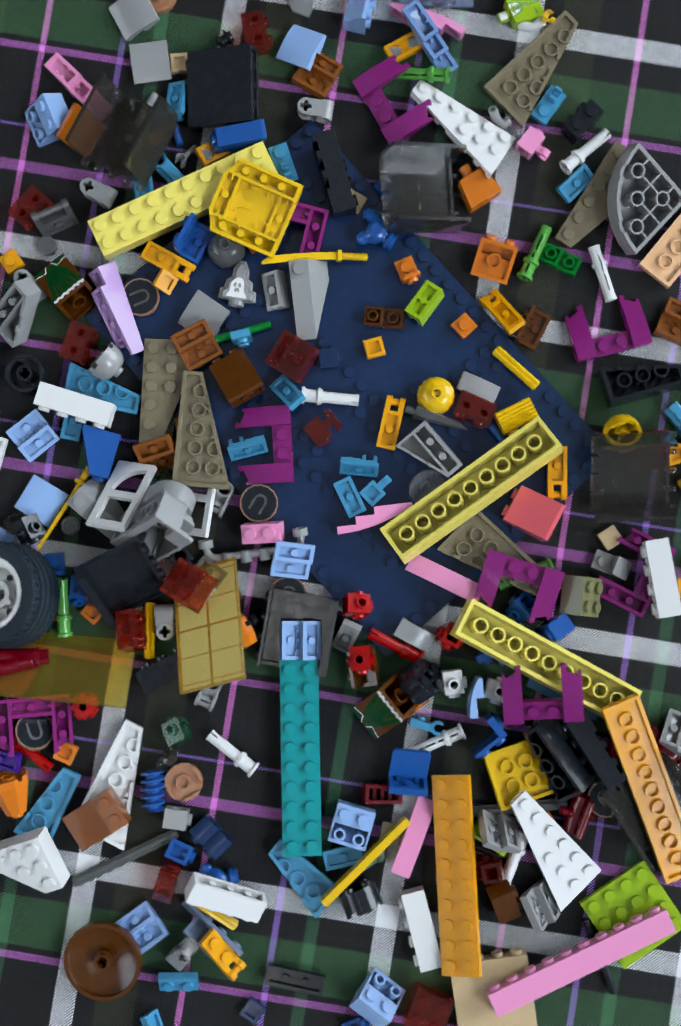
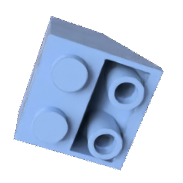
M348 0L343 19V30L365 35L366 28L370 29L372 10L374 11L376 0Z
M42 93L24 113L38 147L60 140L55 135L68 113V108L61 93Z
M338 799L327 841L365 852L376 810Z
M374 967L356 991L349 1007L374 1026H386L391 1022L406 990Z

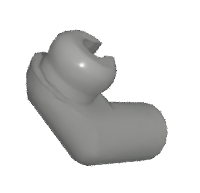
M497 106L489 107L488 111L491 120L499 128L506 130L507 127L512 125L509 117L501 118Z

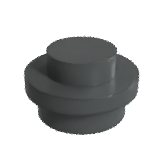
M67 516L61 521V530L66 535H74L80 529V522L73 516Z

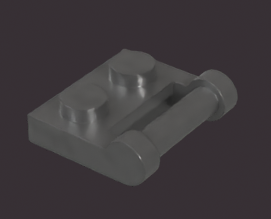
M66 198L60 200V203L44 210L30 213L43 236H51L79 224Z

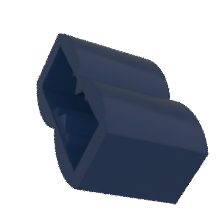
M208 813L189 831L191 840L197 845L200 843L204 847L203 852L210 859L213 857L216 860L234 842L228 833Z

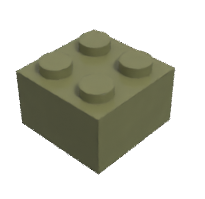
M564 575L559 613L598 618L601 611L602 579Z

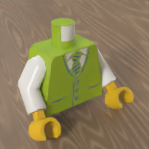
M505 0L503 5L505 11L497 14L500 25L510 22L513 30L519 29L526 32H535L545 26L546 22L552 24L556 20L554 17L548 19L549 15L554 12L550 9L544 11L539 0Z

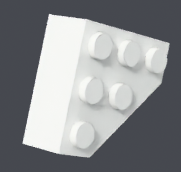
M46 826L0 841L1 874L43 893H49L64 887L70 874Z

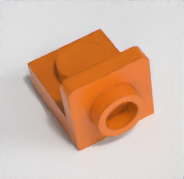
M412 255L394 262L402 285L406 283L412 285L419 281L418 278H420L421 273L417 269Z

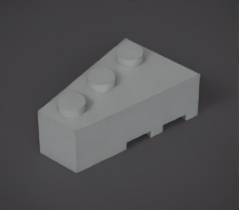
M30 277L15 281L0 300V335L12 348L27 342L41 295V290Z
M423 421L396 445L399 449L407 452L446 477L452 475L463 465L427 421Z

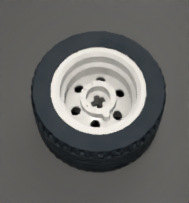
M0 541V648L15 649L35 642L52 625L59 607V581L53 566L50 565L49 560L44 555H41L39 551L25 545Z

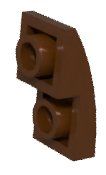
M365 306L363 325L375 328L404 330L405 310Z

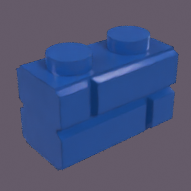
M562 613L552 616L549 621L545 620L535 628V632L551 642H557L572 632L575 626L569 617Z

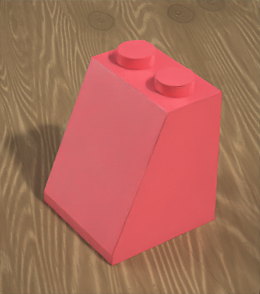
M523 485L519 486L518 489L515 487L510 495V498H512L510 505L506 504L501 512V515H503L502 521L541 542L548 541L566 506Z

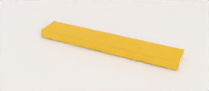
M403 815L321 897V903L328 907L410 825L409 819Z

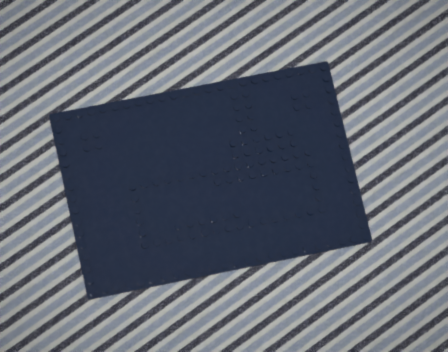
M310 120L285 142L298 175V180L295 182L304 186L298 202L329 210L319 252L342 250L344 253L368 254L367 261L342 260L341 262H336V260H319L327 261L329 284L317 339L297 341L289 262L262 265L261 262L268 256L259 252L251 254L247 247L245 256L241 261L247 262L250 271L249 280L253 283V291L256 293V303H244L243 308H235L228 305V300L218 298L220 287L225 286L226 279L232 276L234 267L223 269L213 263L207 248L198 266L195 265V271L191 272L188 283L178 280L170 295H166L158 289L160 302L155 312L144 317L133 316L143 347L145 338L172 340L170 336L185 329L178 324V321L198 289L230 311L217 335L270 321L272 328L252 333L253 343H249L250 346L243 348L262 380L266 391L233 409L209 368L212 365L211 362L194 370L204 374L227 477L241 494L252 485H246V482L249 480L243 471L239 473L237 466L274 463L272 427L235 429L236 422H241L244 415L242 409L286 405L269 387L277 378L284 374L301 392L302 386H305L306 389L317 390L321 388L326 392L359 394L358 407L330 403L317 405L316 403L304 402V404H300L293 411L290 410L294 483L263 484L270 487L278 498L277 511L267 521H284L285 540L283 541L296 543L297 537H293V528L307 527L308 535L305 536L304 544L315 545L310 572L333 598L339 599V604L342 608L343 597L347 593L364 591V594H371V601H373L372 612L363 620H354L355 623L362 626V630L366 635L370 634V628L374 627L404 643L405 641L393 635L403 617L422 627L457 595L405 570L407 564L402 562L380 531L381 527L394 518L377 526L338 535L337 527L355 525V517L373 515V507L408 502H412L414 505L497 446L499 441L488 429L492 424H495L499 429L493 415L527 397H530L539 417L561 445L567 446V497L613 456V453L398 214L387 206V202L374 191L370 183L342 152V159H345L347 165L346 174L347 177L350 176L353 185L351 189L367 197V200L359 214L353 213L334 219L312 149L311 135L323 131L314 121ZM368 208L375 210L378 217L385 221L387 233H394L398 237L391 250L384 249L383 243L360 245L356 242L357 234L364 231L368 226L367 220L363 218V211ZM207 214L199 218L198 222L210 228V215ZM290 221L275 255L299 253L306 225ZM172 240L164 248L177 255ZM412 255L421 276L418 278L419 281L412 285L407 283L402 285L394 262ZM147 262L123 283V286L125 287L128 282L138 278L148 279L153 283L160 268ZM180 265L178 271L182 273L185 267ZM276 269L283 270L285 272L290 308L268 312L261 274ZM426 280L443 289L444 298L423 327L414 318L410 319L407 312H405L404 330L375 328L363 325L365 306L405 310ZM96 306L87 314L86 319L108 344L110 342L115 344ZM466 312L478 327L462 340L453 330L451 324ZM381 336L386 355L367 360L363 340ZM231 339L218 343L223 352V355L220 356L222 359L228 356L229 351L238 348V346H234ZM500 346L538 379L540 384L534 390L527 386L492 354L496 347ZM338 347L340 367L321 369L319 349ZM119 348L124 356V362L142 381L144 350L130 355L128 349ZM463 371L501 387L493 405H489L476 397H471L455 389ZM430 377H441L450 382L454 389L455 399L451 408L442 415L459 421L467 430L428 423L460 459L463 465L452 475L446 477L398 447H395V451L376 447L387 395H391L396 399L405 398V407L408 405L416 408L418 404L417 391L424 380ZM180 401L174 412V418H179ZM391 405L390 410L397 412L398 407ZM403 411L396 445L423 421L414 420L411 414ZM264 435L269 452L231 461L227 450L229 439H232L233 443H237L240 441L239 437L241 436L245 440L254 436ZM366 455V460H373L374 456L378 457V478L339 474L341 457L362 459V456ZM547 464L515 487L518 489L519 486L523 485L546 496ZM388 475L392 481L383 489L386 495L373 507L360 495L367 511L349 519L333 483L351 476L359 493L372 480L378 483ZM554 485V491H560V485ZM515 487L481 510L514 543L520 540L526 533L502 521L503 515H501V512L506 504L510 505L512 501L510 495ZM553 498V500L559 503L563 501L557 498ZM456 529L419 554L472 581L482 572L437 551V548ZM371 640L385 656H390L394 652Z

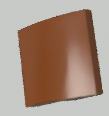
M323 53L316 54L311 70L299 67L292 77L291 83L319 99H325L344 65Z
M669 297L653 334L681 346V301Z
M204 318L170 336L189 371H194L223 355Z
M169 434L132 446L139 463L155 465L157 467L155 475L173 470L176 444Z

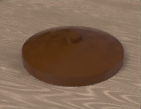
M97 921L83 926L71 937L64 953V968L70 983L79 993L92 1000L111 1001L122 997L134 986L141 972L142 955L137 941L129 931L113 922Z

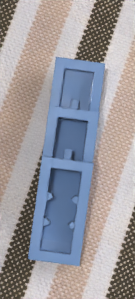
M419 0L412 1L401 10L412 32L435 68L450 66L452 73L459 66L448 52L449 48L439 35V29Z

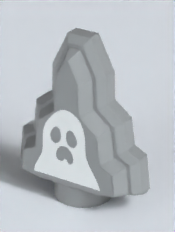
M239 261L233 269L232 276L226 279L225 286L220 287L218 298L228 300V305L231 307L243 308L244 303H256V293L253 291V283L249 280L250 271L246 261Z

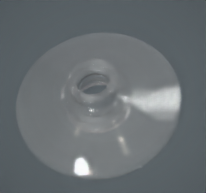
M424 470L418 473L409 485L410 498L417 503L445 483L444 477L435 470Z

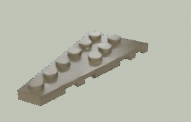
M566 10L483 88L522 129L579 24Z
M618 141L612 144L587 187L583 190L556 233L555 240L567 248H571L608 218V185L613 169L627 147Z
M145 338L139 443L167 434L168 427L181 399L183 370H189L173 341L169 339Z
M183 370L172 480L180 482L187 487L230 490L204 374L198 371Z
M481 511L457 527L437 548V551L480 571L483 569L489 549L536 564ZM501 576L500 580L536 596L538 586Z

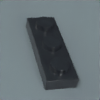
M269 963L264 984L322 997L326 975Z

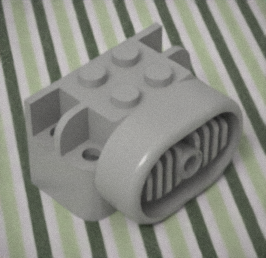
M161 480L151 485L145 492L126 532L115 531L110 543L117 547L138 536L142 543L146 542L150 550L149 555H154L157 562L165 557H169L176 551H180L194 540L188 535V533L193 531L195 525L191 517L196 504V497L193 491L186 485L174 480ZM126 511L120 517L119 522L122 521Z

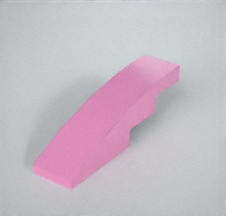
M392 2L389 14L409 26L401 11L407 4ZM425 9L439 29L438 33L440 36L446 32L456 40L461 41L465 33V27L445 16Z
M58 52L44 64L71 95L99 121L112 110L110 104Z
M408 502L373 507V515L355 517V525L337 527L338 535L377 526L398 516L413 504Z
M418 555L408 562L405 570L466 600L474 599L478 602L481 600L480 596L474 597L478 583L423 556Z
M423 796L417 797L409 817L410 825L404 830L405 832L398 847L391 872L407 879L410 878L433 815V800Z

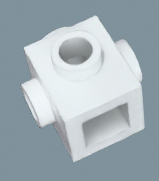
M460 668L441 671V678L444 684V689L441 691H443L445 696L449 695V698H458L460 694L465 693L464 688H467L466 676H462ZM455 681V685L450 686L451 682Z
M497 676L496 679L487 677L484 686V697L489 698L490 703L499 706L501 702L503 703L501 677ZM501 688L500 693L497 694V689Z

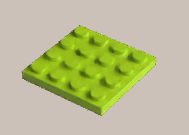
M643 859L579 902L598 932L608 931L616 923H625L633 915L646 913L650 907L655 905H661L667 910L676 932L619 959L618 961L623 969H626L681 931V914Z

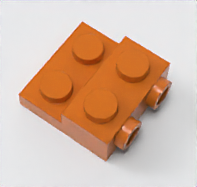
M488 233L486 237L482 236L470 274L507 285L518 251V246L515 245L516 242L505 239L502 242L497 240V236Z

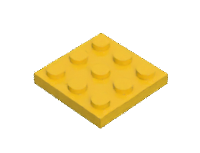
M526 739L491 751L483 758L500 811L511 809L512 807L509 802L522 789L534 800L554 793L553 790L549 789L547 785L548 779L545 773L541 772L539 768L540 762L533 755Z

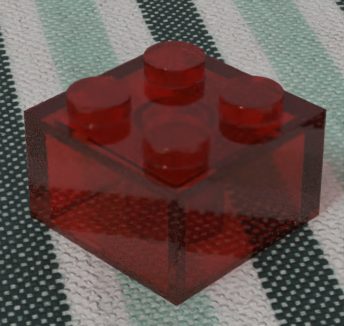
M284 329L265 363L302 384L321 351Z
M180 557L159 591L198 614L219 580Z
M416 982L402 1018L403 1026H446L455 1004L453 996Z

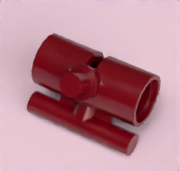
M582 793L572 798L570 806L559 808V814L565 816L562 829L569 834L575 835V838L579 840L583 839L589 820H593L595 817L593 813L595 803L590 796Z

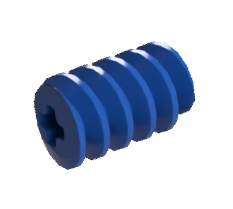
M147 770L140 773V776L146 777L145 780L140 781L141 784L146 785L140 791L146 793V795L141 797L142 800L146 801V803L141 804V807L145 808L147 812L165 810V807L161 806L165 803V799L161 798L165 795V791L160 790L165 787V784L160 782L165 779V776L160 774L165 770Z

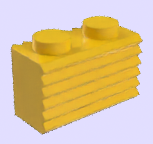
M530 397L493 415L503 435L508 434V436H511L518 431V428L539 416Z

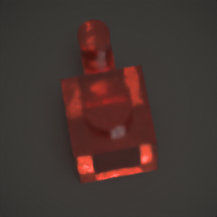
M330 409L323 412L327 420L323 422L317 416L303 427L317 447L320 445L325 447L332 441L331 437L333 434L329 430L331 426L337 431L343 427Z

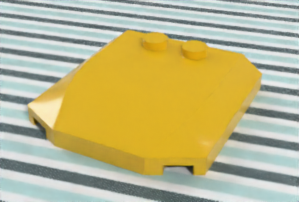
M240 158L237 160L238 162L223 173L209 206L210 231L273 259L304 186Z

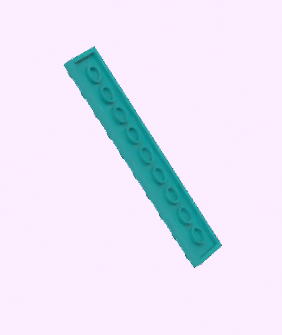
M318 659L279 660L283 857L322 856Z

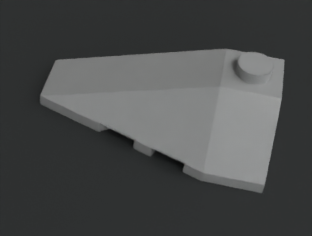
M312 259L288 261L297 341L317 339L329 284L327 261Z
M91 478L75 492L67 504L87 520L106 484L93 481ZM109 499L100 519L119 522L124 511L116 499ZM96 528L110 540L112 539L115 531Z

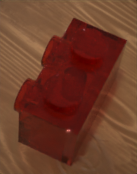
M263 10L241 13L246 44L251 43L257 48L258 56L271 54L270 46H273L271 34L267 35L266 28H270L268 16L264 17Z
M32 184L7 213L29 232L30 229L36 227L30 213L44 210L52 206L53 203Z
M72 320L58 355L65 360L84 366L85 362L87 363L90 359L91 352L89 351L91 346L97 341V331L91 326Z
M462 390L452 413L455 414L456 419L464 422L469 420L473 422V426L483 429L484 427H489L498 405Z
M133 608L115 611L117 650L129 653L146 650L147 635L145 632L146 617L144 612Z

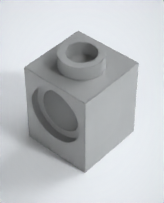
M167 805L164 811L162 828L186 831L188 826L192 824L193 814H190V808Z

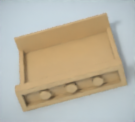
M516 947L508 952L495 950L491 954L483 955L481 953L482 976L480 978L451 976L457 1026H537L534 1001L498 1018L485 991L490 984L494 982L500 983L506 980V977L510 974H519L524 971V968L529 966L525 949Z

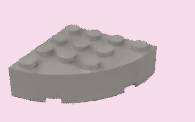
M639 142L628 145L619 157L610 178L607 195L608 218L612 232L625 254L634 255L645 246L681 207V190Z

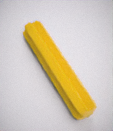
M498 346L492 352L501 363L532 390L540 384L538 379L503 348Z
M154 602L145 603V659L155 658L154 605L156 604Z
M195 906L230 930H235L238 926L239 921L233 916L229 917L220 912L209 911L206 908Z

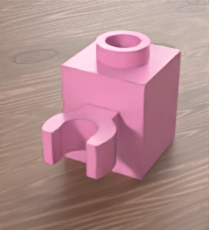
M532 126L527 129L514 148L527 160H530L536 154L545 162L551 153L550 150L541 146L545 139L543 132Z

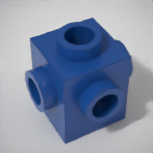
M525 591L518 597L514 595L507 602L510 606L505 612L518 624L524 619L528 621L535 598Z

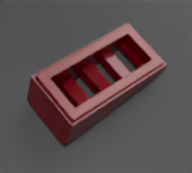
M362 783L361 802L364 804H402V795H395V799H392V794L388 793V784ZM369 788H371V798H369ZM377 788H379V799H376ZM385 788H387V799H384Z

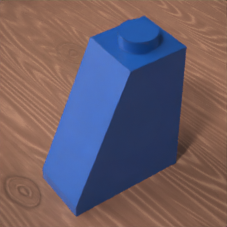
M264 119L215 128L209 137L210 146L213 147L214 154L237 153L258 142L263 141L264 143L267 139Z
M83 424L82 436L88 474L92 477L93 481L103 483L104 480L108 481L121 435Z

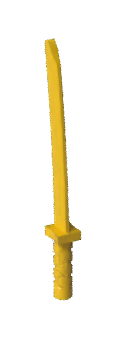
M337 250L336 252L275 255L273 259L267 257L261 264L282 263L302 259L336 260V262H341L342 260L367 261L368 254L344 253L342 250Z
M87 466L79 479H75L77 483L36 549H41L69 506L67 504L69 499L85 484L89 477Z

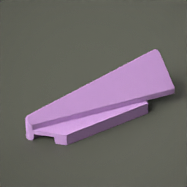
M115 262L98 266L88 273L97 288L91 293L115 345L119 348L128 349L130 355L139 353L144 350L117 265Z

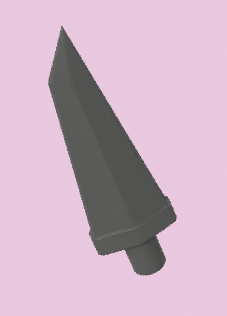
M417 404L416 408L408 405L405 407L404 412L411 414L414 420L467 430L459 421L440 413L428 411L421 405Z

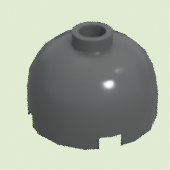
M216 233L210 237L208 254L211 261L219 267L231 269L245 256V246Z

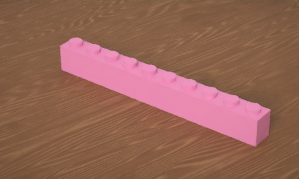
M655 905L650 907L646 913L633 915L625 923H616L608 931H600L589 940L579 941L577 946L573 948H564L559 952L560 954L554 957L548 956L537 965L527 966L519 974H510L506 977V980L490 984L485 991L499 1018L675 933L676 930L667 910L661 905Z

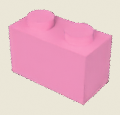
M284 521L246 522L242 524V544L276 543V541L285 540Z

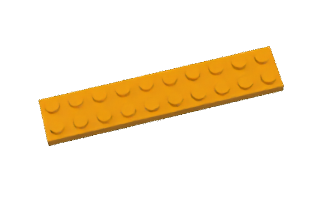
M635 693L600 709L622 769L628 778L626 780L663 880L666 884L681 879V809L640 696Z
M471 774L431 775L442 976L480 978L482 976Z

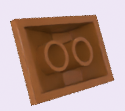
M111 786L63 817L62 820L83 852L127 825L132 818Z

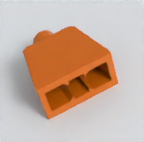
M466 164L459 169L463 179L459 181L458 188L470 214L501 194L502 188L492 177L488 179L485 175L486 172L482 168L473 172L470 165Z

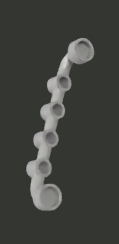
M307 527L292 529L293 537H297L296 543L304 544L305 536L308 535ZM213 539L197 541L198 549L203 550L204 555L215 562H224L236 558L241 559V563L252 562V557L258 556L261 561L269 560L275 548L262 547L259 549L213 554L210 548L214 547Z

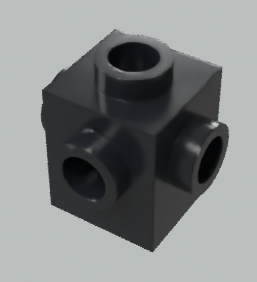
M37 513L22 517L11 524L21 545L26 543L33 545L41 541L40 537L46 534Z

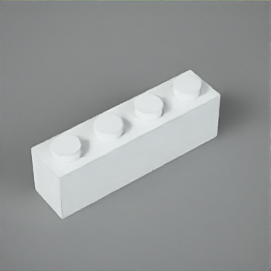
M41 381L33 404L39 406L38 410L47 413L53 410L57 412V416L68 418L69 415L75 417L74 421L86 424V421L94 423L93 427L102 430L105 427L111 428L117 409L115 404Z
M669 538L642 542L640 554L642 558H645L646 563L643 566L645 577L649 579L647 591L648 595L652 596L653 604L650 605L652 615H655L656 619L681 615V602Z
M193 872L184 890L186 903L206 908L209 911L220 912L229 917L241 918L247 922L258 923L267 906L264 892L197 872Z
M423 885L400 891L401 897L398 898L400 909H405L406 916L403 917L405 928H410L411 935L408 936L410 948H415L416 954L413 955L415 967L419 966L421 973L441 968V954Z

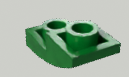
M546 243L539 261L562 273L575 277L582 258L565 252L561 247Z

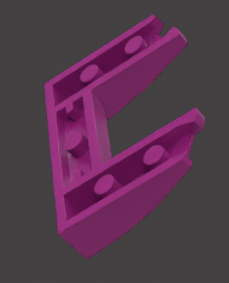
M395 55L375 65L352 81L381 127V132L387 142L393 148L433 121V118L427 115V106H432L430 99H427L400 117L396 115L387 100L382 88L411 68L406 62L404 65L396 62L397 57Z
M300 202L297 203L290 221L306 225L299 253L320 251L329 210Z
M623 295L617 296L626 329L623 332L592 339L582 305L576 308L577 313L571 318L568 316L564 318L576 364L637 349L653 343L639 299L636 298L635 301L624 300Z
M286 405L242 409V412H244L243 418L240 423L236 422L235 429L272 427L274 463L237 466L239 473L243 471L249 480L246 482V485L294 483L290 409Z
M632 528V534L625 539L622 536L619 537L617 542L640 554L642 542L656 539ZM670 546L673 558L677 549ZM644 570L633 591L599 575L598 579H602L603 584L601 598L639 618L644 617L652 600V596L648 595L647 585L649 584V579L645 577Z
M489 549L474 597L480 596L488 603L486 606L491 608L502 575L538 586L528 623H535L534 618L546 617V620L549 621L565 572L542 567Z
M560 663L562 697L523 699L520 665H516L514 667L516 673L508 677L501 673L504 725L524 724V720L564 719V722H584L581 669H578L577 674L566 671L567 664Z
M71 694L0 700V748L9 751V757H15L13 719L52 715L54 753H58L60 751L59 747L68 741L71 744L74 743L72 710L70 709L72 706Z

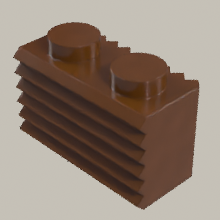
M505 879L501 883L498 882L497 884L490 885V887L487 886L486 890L500 925L522 916L520 909L523 907L514 885L510 886L509 881Z

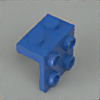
M191 213L184 218L181 232H177L174 236L173 247L177 255L198 266L208 248L209 239L214 233L210 231L209 227L198 222L196 214Z
M488 712L483 716L495 732L471 751L476 759L479 757L483 759L490 753L489 749L494 745L500 746L506 740L507 734L502 729L504 723L496 714L492 716Z
M394 748L387 777L388 793L427 797V775L431 752Z

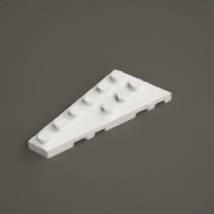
M419 80L411 91L410 96L418 105L427 99L431 100L432 106H427V111L434 117V122L437 125L441 124L446 130L445 133L464 153H468L474 159L473 163L477 167L480 166L486 172V177L490 179L514 144L516 137L427 82Z
M125 719L82 805L112 786L130 815L144 727ZM129 823L104 838L103 841L124 851Z
M522 789L509 803L518 823L521 825L524 836L532 849L531 851L556 901V905L562 911L595 878L601 869L545 810Z

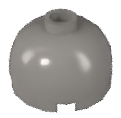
M112 342L107 345L108 347L105 351H101L90 365L91 367L87 369L89 373L98 379L108 380L113 376L117 378L124 370L121 367L124 362L122 351Z

